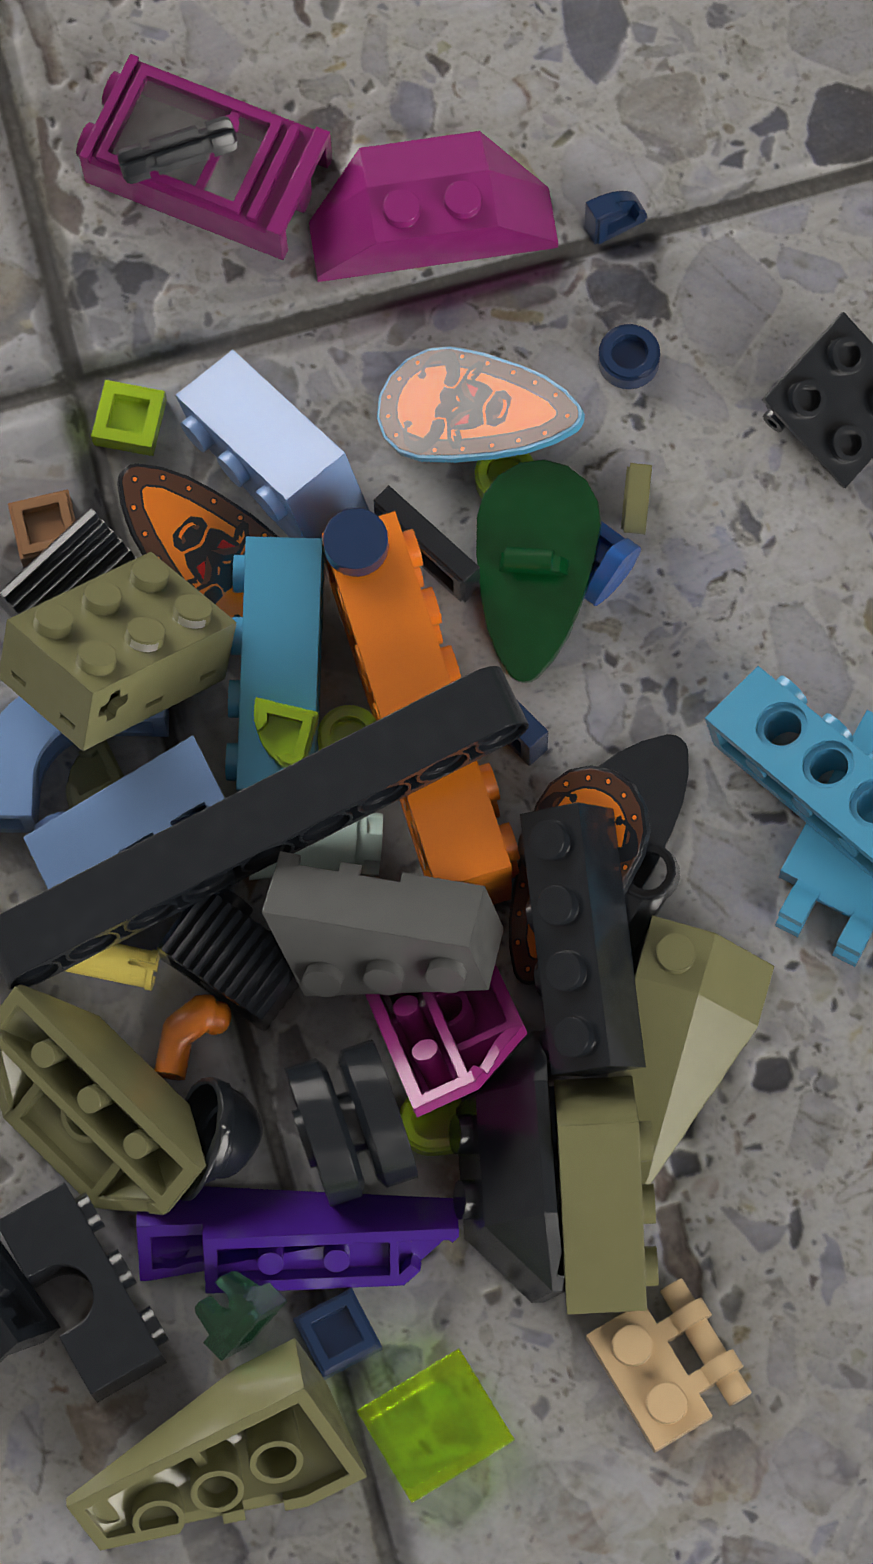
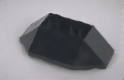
M532 1031L518 1043L480 1089L468 1094L456 1108V1115L452 1116L449 1126L450 1148L453 1154H458L460 1170V1180L456 1182L454 1188L453 1204L456 1217L459 1220H463L464 1239L531 1303H544L566 1292L564 1269L562 1266L547 1056L542 1048L543 1031Z

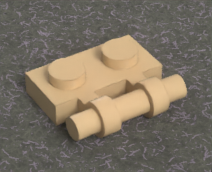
M682 1278L660 1291L673 1313L661 1322L656 1323L648 1308L646 1311H627L586 1334L587 1342L654 1453L711 1420L712 1414L700 1396L703 1392L717 1385L729 1406L740 1402L752 1393L739 1372L744 1366L733 1349L726 1351L707 1320L712 1314L702 1298L695 1300ZM683 1334H686L704 1366L690 1375L686 1373L669 1345L671 1341Z

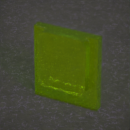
M460 1348L356 1410L411 1504L515 1441Z

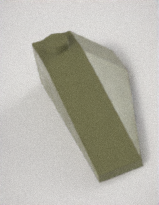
M652 916L635 975L646 1067L608 1074V1077L632 1076L639 1121H651L653 1161L641 1162L642 1184H652L685 1136L698 1113L723 1080L726 1072L756 1032L774 970V965L717 933Z

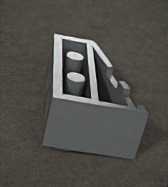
M280 851L262 914L304 996L333 997L336 995H394L397 993H455L458 991L489 990L504 928L485 886L404 872L400 882L361 876L362 865L341 862L338 872L301 866V855Z

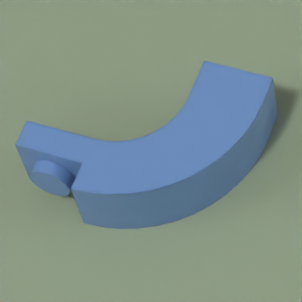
M20 696L0 713V832L31 833L34 831V825L39 822L40 793L45 774L58 755L74 744ZM167 708L114 736L169 737V710Z

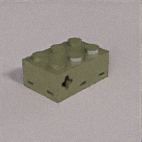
M149 552L7 619L0 661V680L78 748L85 751L224 680L237 622L155 554Z

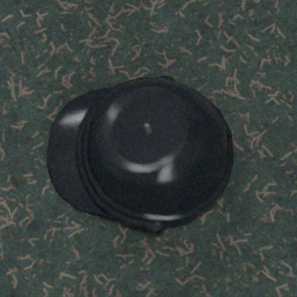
M215 1077L201 1078L192 1085L185 1098V1101L191 1107L206 1167L179 1199L182 1201L194 1199L206 1183L216 1179L230 1178L241 1171L254 1155L263 1135L260 1116L251 1102L242 1093L232 1088L230 1083Z

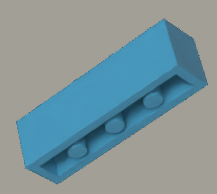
M246 536L245 555L234 554L233 592L244 593L243 617H232L237 623L231 655H241L240 680H229L228 717L239 718L238 743H227L225 775L226 781H237V792L284 769L268 755L259 739L254 722L256 697L316 711L320 717L325 573L322 538ZM319 719L310 755L318 751Z

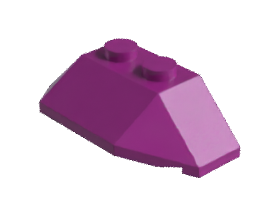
M481 131L359 148L309 221L317 282L558 248L549 187Z
M496 964L489 990L458 991L455 993H397L394 995L365 994L417 1117L480 1089L527 1034Z

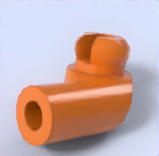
M210 994L195 995L168 1016L162 1027L154 1070L162 1078L185 1080L192 1043L206 1032L210 1035L223 1034L228 1029L232 1017L228 1004L223 1001H216L215 997Z

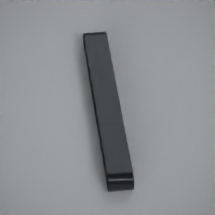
M488 666L469 673L1 913L0 971L8 989L13 990L15 986L20 984L28 987L37 985L277 863L280 851L294 854L515 741L528 730L529 723L501 667Z

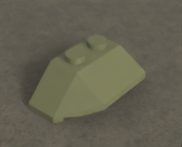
M23 984L14 987L0 1006V1108L3 1118L80 1195L86 1192L95 1208L119 1211H148L149 1214L159 1215L170 1212L206 1167L190 1105L99 1015Z

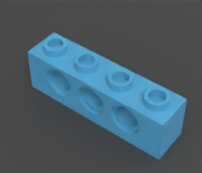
M757 666L705 717L713 745L873 878V823L864 820L865 816L873 811V752L868 756L852 743L854 740L852 734L835 716L826 713L821 718L806 705L808 702L806 696L790 679L781 675L775 680L761 667ZM794 732L799 734V737L791 744L783 746L772 744V741L782 733ZM831 770H840L846 773L840 781L833 784H823L817 781L821 775Z

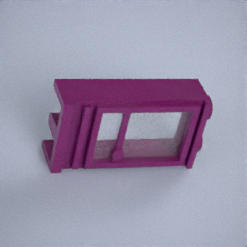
M130 54L121 73L114 71L107 80L102 94V105L104 107L96 123L88 122L79 137L76 155L80 158L85 182L284 260L288 252L286 229L295 210L304 213L312 197L311 177L317 165L328 169L333 159L330 131L317 126L314 130L139 61L138 56ZM221 116L229 117L238 141V148L235 151L215 157L213 152L205 154V161L159 175L158 170L149 172L151 178L134 184L127 183L123 178L117 160V152L121 148L140 143L142 148L150 146L149 139L196 125L197 129L200 130L206 128L205 121Z

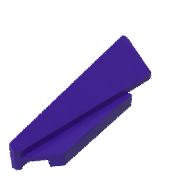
M204 1186L191 1201L178 1200L170 1212L164 1215L149 1214L148 1211H137L136 1222L140 1281H151L204 1271L206 1294L404 1286L420 1272L421 1261L443 1240H449L453 1243L459 1237V1222L454 1211L452 1198L362 1194V1197L330 1207L325 1192Z

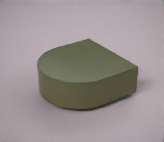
M630 463V467L627 466L621 520L623 533L643 535L646 533L652 465Z

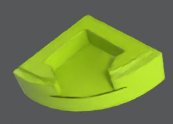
M256 697L254 722L259 739L268 755L282 768H286L309 756L319 713Z

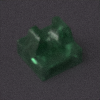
M231 1271L221 1276L215 1282L227 1294L230 1309L220 1306L212 1296L202 1299L195 1306V1313L209 1334L203 1343L221 1361L247 1348L287 1302L270 1283L260 1286L240 1273Z

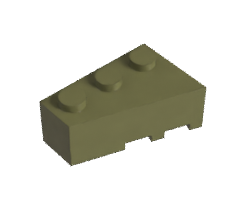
M632 1076L553 1080L557 1121V1156L567 1315L646 1311V1286H659L657 1247L644 1246L643 1224H656L654 1183L642 1184L641 1162L653 1161L651 1121H639Z

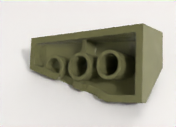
M296 1338L236 1367L66 1498V1507L101 1551L176 1535L181 1532L185 1523L218 1516L223 1517L224 1524L246 1520L245 1511L284 1503L285 1511L308 1507L366 1478L367 1475L364 1464L327 1382Z

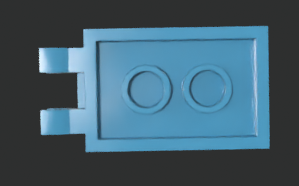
M866 710L853 735L854 740L852 743L868 756L873 752V712ZM834 770L827 784L840 781L846 773ZM873 811L865 816L864 820L866 822L873 823ZM806 823L779 874V878L794 886L779 911V917L775 926L798 938L814 905L818 901L850 918L837 941V946L832 956L855 967L873 934V878Z

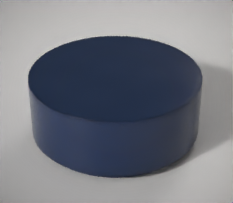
M635 324L619 325L611 329L603 337L599 346L598 365L601 374L610 384L622 389H637L648 384L658 371L660 346L656 337L646 328Z
M351 508L339 512L328 522L323 535L324 551L328 562L335 570L347 576H365L376 571L383 564L388 554V533L383 521L376 514L365 509Z

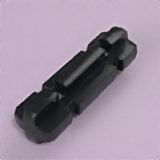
M221 116L205 121L206 128L200 130L197 129L196 125L149 139L150 146L142 148L140 143L121 148L117 152V160L123 178L127 183L134 184L151 178L149 172L158 170L159 175L205 161V154L213 152L214 156L218 157L235 151L238 148V141L229 117Z

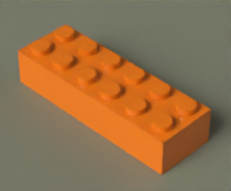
M395 511L378 516L387 529L389 548L385 561L376 571L359 577L344 575L330 565L324 551L327 578L371 714L375 717L376 721L461 678L452 646H439L443 644L439 624H442V617L433 588L421 589V587H424V580L420 566H423V559L413 529L402 532ZM476 760L399 801L423 876L485 886L494 905L511 900L512 878H515L520 873L517 864L520 856L510 823L498 825L496 819L500 817L497 800L501 798L497 781L489 762L479 765Z

